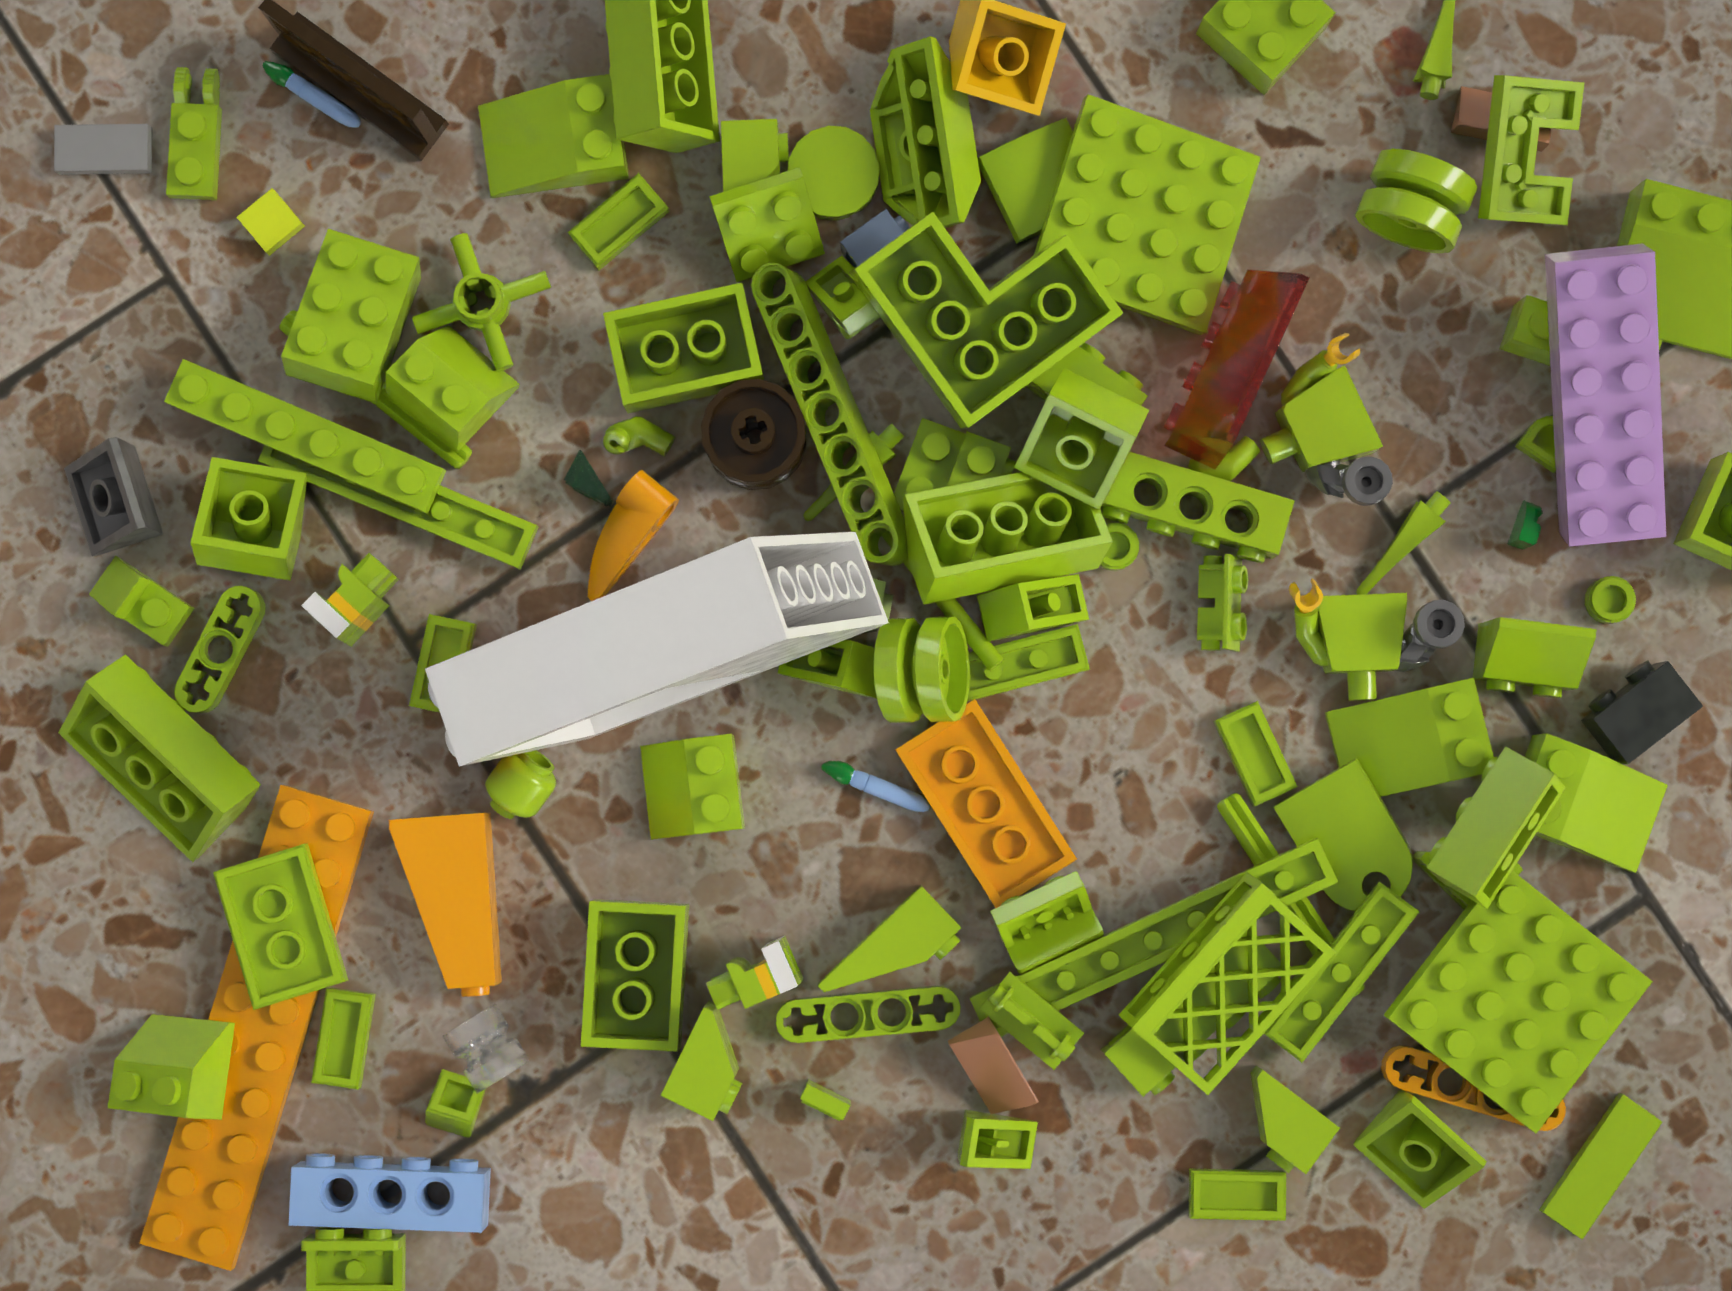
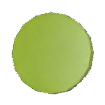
M828 125L810 131L797 142L789 157L788 171L800 167L814 216L820 219L839 221L856 214L860 210L862 211L870 204L878 189L880 165L875 149L863 135L848 127Z

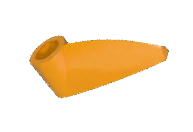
M643 470L637 472L621 490L616 499V505L598 538L592 557L587 597L591 601L605 596L678 505L679 499Z

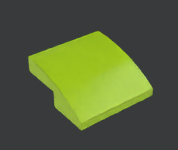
M1067 118L1027 133L978 158L979 168L1016 244L1041 234L1073 133Z

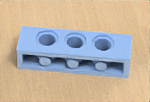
M307 1154L306 1161H300L291 1167L288 1226L482 1233L488 1226L491 1168L478 1167V1160L451 1159L449 1166H430L431 1159L426 1157L402 1158L401 1165L383 1164V1157L376 1155L354 1156V1163L335 1162L334 1154ZM336 1178H343L351 1183L354 1190L351 1201H341L334 1195L332 1186ZM383 1180H392L400 1186L402 1197L399 1203H389L383 1199L380 1193V1185ZM437 1181L447 1186L450 1192L448 1204L437 1205L430 1200L427 1193L430 1182Z

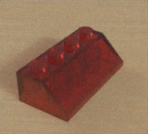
M1247 270L1239 284L1233 281L1229 283L1219 304V307L1226 309V313L1220 324L1212 321L1200 346L1208 350L1202 364L1195 361L1192 363L1182 384V387L1189 390V393L1183 405L1176 402L1173 404L1163 425L1164 429L1171 431L1165 442V447L1216 470L1237 439L1310 277L1300 273Z

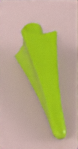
M1443 0L1434 30L1413 80L1414 82H1422L1420 97L1427 100L1438 99L1440 87L1445 88L1446 80L1452 78L1453 22L1456 0Z
M892 423L879 436L873 430L869 433L882 465L897 456L891 449L905 437ZM857 452L846 464V469L850 468L855 463L857 458ZM832 484L804 512V520H813L821 511L837 499Z
M1436 491L1426 504L1421 500L1419 502L1416 501L1385 553L1357 588V595L1368 594L1400 560L1446 522L1440 517L1451 504L1445 496Z

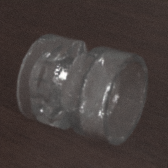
M496 1003L442 1036L455 1059H465L467 1064L463 1072L477 1094L530 1061L517 1038H508L506 1035L509 1024Z

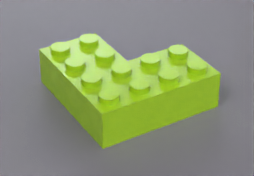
M934 212L926 215L849 272L960 428L971 427L1124 314L1068 234L1054 240L988 289Z

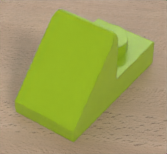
M841 255L805 282L809 291L839 332L848 340L879 319L880 316L849 274L854 267Z
M116 555L89 593L111 615L126 620L166 647L171 644L195 609Z

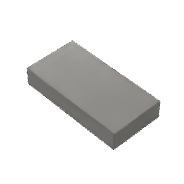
M149 124L54 125V171L59 175L152 174V127Z

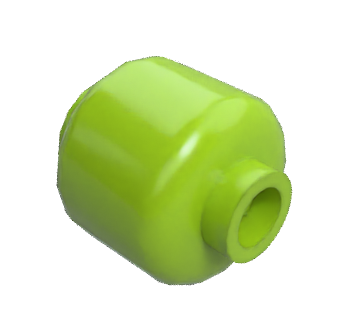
M537 750L502 757L485 783L487 793L492 798L490 801L491 807L498 814L508 819H513L515 816L523 818L535 816L556 786V778L553 774L554 766L551 761Z

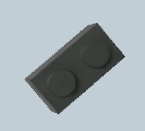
M1649 660L1643 662L1625 676L1629 683L1617 693L1609 689L1589 703L1588 707L1592 712L1581 719V721L1610 759L1621 764L1631 763L1703 707L1669 661L1654 663L1653 665Z

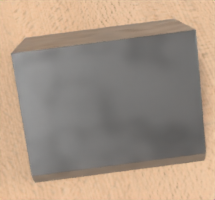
M118 437L108 438L64 468L92 556L102 555L163 534L134 445Z

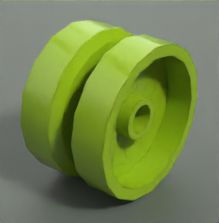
M1395 148L1382 150L1370 175L1376 188L1367 189L1363 193L1355 213L1357 221L1378 236L1404 247L1430 253H1450L1454 249L1462 229L1461 222L1456 215L1465 214L1469 210L1478 188L1475 180L1452 164L1427 154Z
M955 616L926 618L922 626L915 618L888 619L889 623L879 628L873 664L877 701L883 717L890 723L915 722L920 720L922 714L931 722H953L960 720L966 708L970 682L969 651L961 622Z

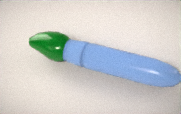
M271 61L263 62L262 66L265 73L275 84L287 87L294 94L299 95L301 99L347 127L357 128L361 125L360 118L353 110L297 74L295 75L291 68Z
M827 761L821 765V769L842 785L850 784L852 787L863 790L865 793L915 812H926L930 809L928 801L922 795L871 774L868 775V773L855 770L846 762Z

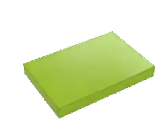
M308 843L213 872L253 1010L349 981Z

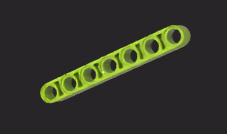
M777 263L764 264L756 270L752 277V292L851 532H856L865 559L873 563L890 566L902 564L908 559L905 519L808 286L803 277L797 272ZM784 277L786 282L785 290L779 297L774 298L773 286L778 279ZM802 319L803 332L796 340H792L790 335L791 327L795 321ZM815 361H819L821 365L820 376L817 380L810 383L807 375L808 369ZM836 403L839 409L838 418L832 425L828 426L825 420L826 410L830 405ZM854 446L857 452L856 461L850 468L846 469L843 465V454L847 448ZM871 488L875 495V501L872 508L864 512L860 504L861 496L864 491ZM889 531L893 538V545L890 552L883 556L879 551L878 542L881 535Z

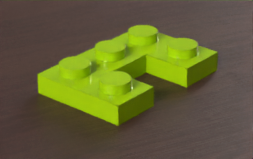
M1494 75L1478 219L1568 225L1573 178L1534 175L1539 128L1579 130L1584 82Z

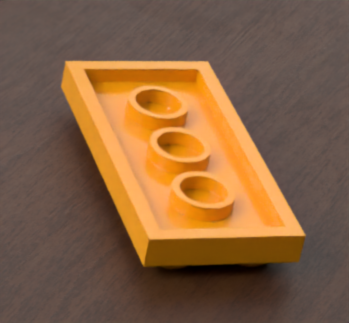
M976 699L966 704L965 711L960 720L938 722L895 749L995 908L1001 906L1004 901L1011 897L1021 896L1077 860Z

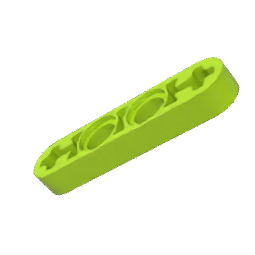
M926 986L795 998L781 1006L776 1016V1026L784 1039L794 1043L936 1031L950 1028L956 1023L960 1016L961 1006L956 994L945 986ZM941 994L945 1002L953 1004V1009L945 1012V1020L936 1021L934 1014L930 1012L919 1013L922 1023L911 1024L913 1008L909 996H920L918 1006L932 1004L934 1001L933 996ZM890 998L901 1001L906 1009L903 1021L894 1026L886 1025L878 1016L880 1004ZM849 1003L857 1009L858 1021L851 1029L841 1030L832 1023L831 1011L837 1004ZM825 1004L823 1020L828 1032L817 1033L818 1023L805 1024L803 1033L795 1034L792 1026H785L784 1018L791 1016L792 1008L799 1007L801 1008L802 1015L810 1016L817 1015L814 1005Z

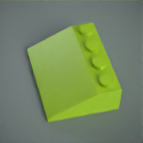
M1645 179L1630 191L1617 246L1644 244L1655 251L1658 339L1663 340L1662 342L1732 359V200Z

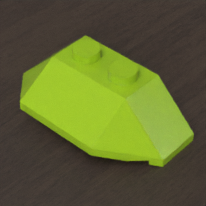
M929 36L891 49L887 60L889 65L879 82L870 108L876 155L880 165L879 175L883 201L911 225L934 212L944 228H948L965 222L980 186L981 177L968 94L952 90L950 61L937 39Z

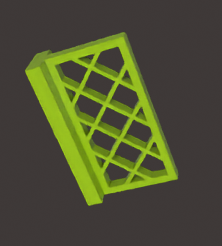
M1246 872L1122 1010L1119 1016L1206 1095H1209L1332 958L1336 951L1281 902L1269 888ZM1270 905L1280 914V934L1257 936V919ZM1290 924L1299 932L1290 933ZM1247 931V937H1242V935ZM1310 941L1318 949L1305 965L1290 966V942ZM1280 943L1281 967L1257 969V945ZM1248 946V970L1224 972L1225 954L1232 947ZM1215 967V973H1209ZM1290 975H1295L1294 978L1290 981ZM1281 976V992L1273 1001L1258 1002V978ZM1248 979V1003L1225 1005V981ZM1215 982L1216 1006L1192 1008V991L1199 983ZM1183 1002V1009H1177ZM1258 1011H1263L1258 1017ZM1249 1012V1028L1243 1035L1226 1038L1225 1014ZM1216 1015V1039L1193 1041L1192 1017ZM1183 1018L1184 1042L1163 1043L1154 1035L1167 1019ZM1217 1048V1064L1202 1078L1193 1070V1050ZM1184 1051V1061L1174 1052Z

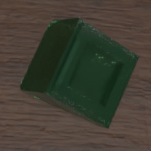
M579 450L564 478L565 484L570 489L605 507L611 506L613 502L612 497L582 450Z

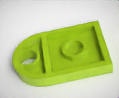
M1357 758L1274 805L1273 808L1296 846L1314 838L1319 839L1338 880V883L1323 890L1336 904L1356 912L1369 895L1364 890L1363 879L1372 872H1380L1386 875L1391 883L1390 890L1400 897L1404 894L1409 885L1413 870L1410 846Z

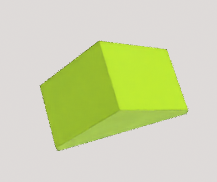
M965 1109L957 1156L959 1164L964 1167L1031 1169L1038 1122Z

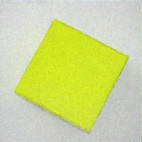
M273 188L237 216V219L269 256L305 227Z

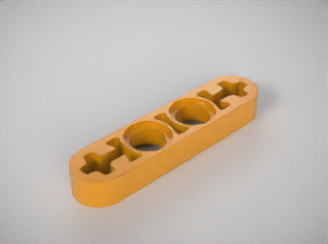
M1399 1045L1389 1049L1381 1061L1383 1077L1388 1083L1401 1090L1524 1126L1503 1108H1490L1484 1101V1094L1464 1078L1459 1091L1451 1095L1442 1093L1438 1087V1077L1444 1069L1450 1067L1430 1052ZM1406 1055H1410L1409 1063L1428 1070V1060H1433L1434 1063L1427 1073V1088H1421L1425 1079L1416 1075L1406 1074L1403 1081L1399 1080V1072L1393 1069L1395 1060L1403 1061ZM1564 1100L1556 1107L1540 1128V1131L1553 1130L1562 1123L1566 1114Z

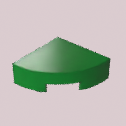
M1523 500L1509 537L1508 545L1523 550L1537 543L1541 531V526L1537 521L1543 514L1541 506Z

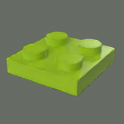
M800 167L709 196L736 282L752 278L756 270L764 264L777 263L786 267L825 254Z

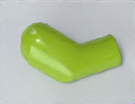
M635 416L611 425L605 432L603 445L609 453L619 455L644 445L664 457L670 450L676 437L645 418Z
M1244 436L1229 451H1200L1192 456L1188 467L1190 470L1231 481L1260 453V449L1252 439Z

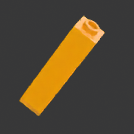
M491 813L389 820L391 836L447 989L461 988V997L489 995L490 986L502 983Z

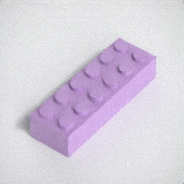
M1633 244L1545 254L1559 533L1569 547L1666 537L1655 251L1644 244Z

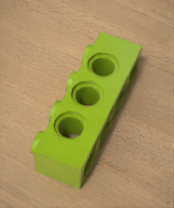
M1129 452L1100 509H1102L1103 517L1109 520L1128 523L1131 517L1148 522L1146 529L1151 532L1173 537L1175 531L1192 535L1191 543L1212 550H1219L1220 544L1238 549L1236 556L1251 562L1264 563L1265 558L1273 559L1280 553L1295 500ZM1149 483L1156 488L1158 501L1155 505L1144 506L1136 500L1134 488L1137 484ZM1185 496L1196 497L1203 506L1202 517L1196 520L1186 518L1180 511L1181 498ZM1237 509L1246 515L1248 527L1244 533H1235L1227 527L1225 515L1228 510Z

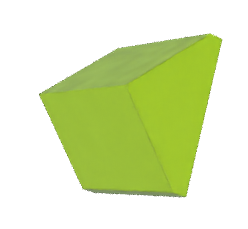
M1401 1089L1353 1144L1424 1209L1480 1171L1487 1162L1415 1096Z

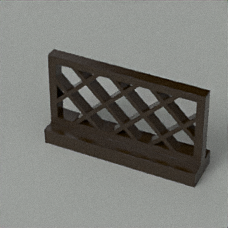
M264 0L258 8L279 34L270 47L273 54L335 99L348 106L357 115L421 161L449 125L445 118L298 11L295 15H292L273 0Z

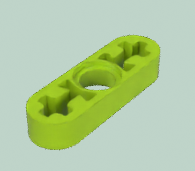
M234 586L227 589L221 595L175 685L176 701L186 711L207 713L219 705L265 615V602L257 591L245 586ZM246 595L249 596L247 605L253 608L250 616L241 615L234 626L244 630L241 637L230 630L219 628L222 620L225 623L232 624L237 612L231 607L234 599L242 601ZM219 636L227 637L233 647L231 657L223 663H215L208 655L210 642ZM200 662L209 669L222 671L219 679L209 675L204 684V689L210 693L208 699H198L193 704L194 695L188 691L189 685L191 683L200 684L206 674L204 671L197 670Z

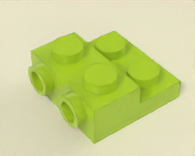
M922 418L894 493L901 512H904L903 498L905 494L1012 474L1016 461L1008 458L1011 447L968 431L963 433Z

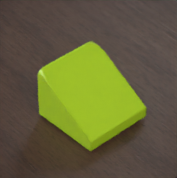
M442 1069L426 1109V1125L463 1137H471L487 1083Z

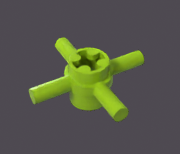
M468 233L458 234L452 237L450 241L463 278L455 287L453 303L412 316L417 333L421 334L460 320L470 329L482 331L495 370L503 371L513 366V362L500 325L509 314L510 302L550 289L549 278L546 271H542L503 284L496 277L481 273ZM484 290L486 296L493 299L495 303L490 310L485 308L472 314L470 307L477 303V296L474 293Z

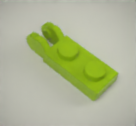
M177 67L175 69L173 83L175 103H171L166 195L169 198L217 200L222 109L219 106L220 75L218 69L206 68L204 70L202 79L204 104H190L192 77L189 68Z

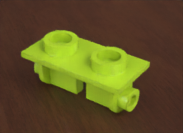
M1225 554L1224 564H1222V556H1203V565H1198V598L1215 599V607H1198L1197 641H1201V650L1220 651V642H1222V649L1240 652V641L1245 640L1247 633L1246 615L1241 613V594H1245L1248 587L1247 568L1245 565H1242V558L1231 554Z
M1011 972L1006 975L980 1007L982 1012L1053 1070L1057 1068L1061 1061L1064 1062L1075 1049L1074 1045L1084 1034L1080 1028Z

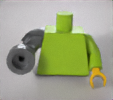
M1344 333L1333 338L1329 342L1327 350H1322L1296 370L1281 393L1282 407L1275 413L1281 430L1261 438L1260 444L1270 464L1277 463L1294 455L1301 471L1306 472L1308 480L1321 492L1344 498L1343 493H1345L1353 503L1369 506L1380 502L1390 493L1393 479L1388 465L1381 459L1372 456L1364 457L1375 453L1383 445L1346 366L1344 365L1337 369L1338 364L1351 362L1360 355V348L1349 356H1345L1340 352V341L1350 335ZM1360 458L1352 462L1350 465L1341 464V462Z
M1312 578L1310 581L1312 584L1310 592L1306 595H1300V590L1295 582L1289 585V593L1296 604L1294 608L1296 639L1313 663L1323 666L1325 674L1347 673L1349 701L1376 700V672H1406L1426 664L1436 648H1445L1456 643L1462 636L1465 627L1464 616L1461 610L1454 603L1446 600H1434L1423 605L1416 612L1413 624L1404 632L1407 593L1323 596L1319 585Z

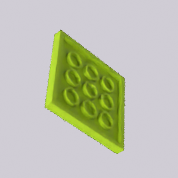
M1087 94L1081 104L1034 255L1057 238L1068 234L1119 307L1195 334L1203 335L1208 329L1261 157Z
M1512 871L1488 909L1473 900L1470 901L1383 1016L1524 1126L1537 1134L1653 981Z

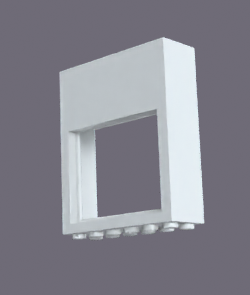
M856 532L749 537L425 668L429 680V696L433 704L439 708L446 728L445 740L447 747L452 755L456 757L460 767L590 739L883 626L889 622Z

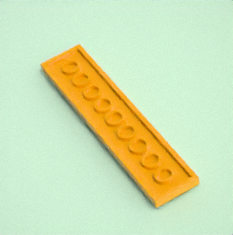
M280 785L258 858L308 843L336 936L374 811L291 786ZM233 941L208 1019L235 1023L222 1120L178 1117L139 1243L229 1271L235 1268L320 991H313L253 1010Z

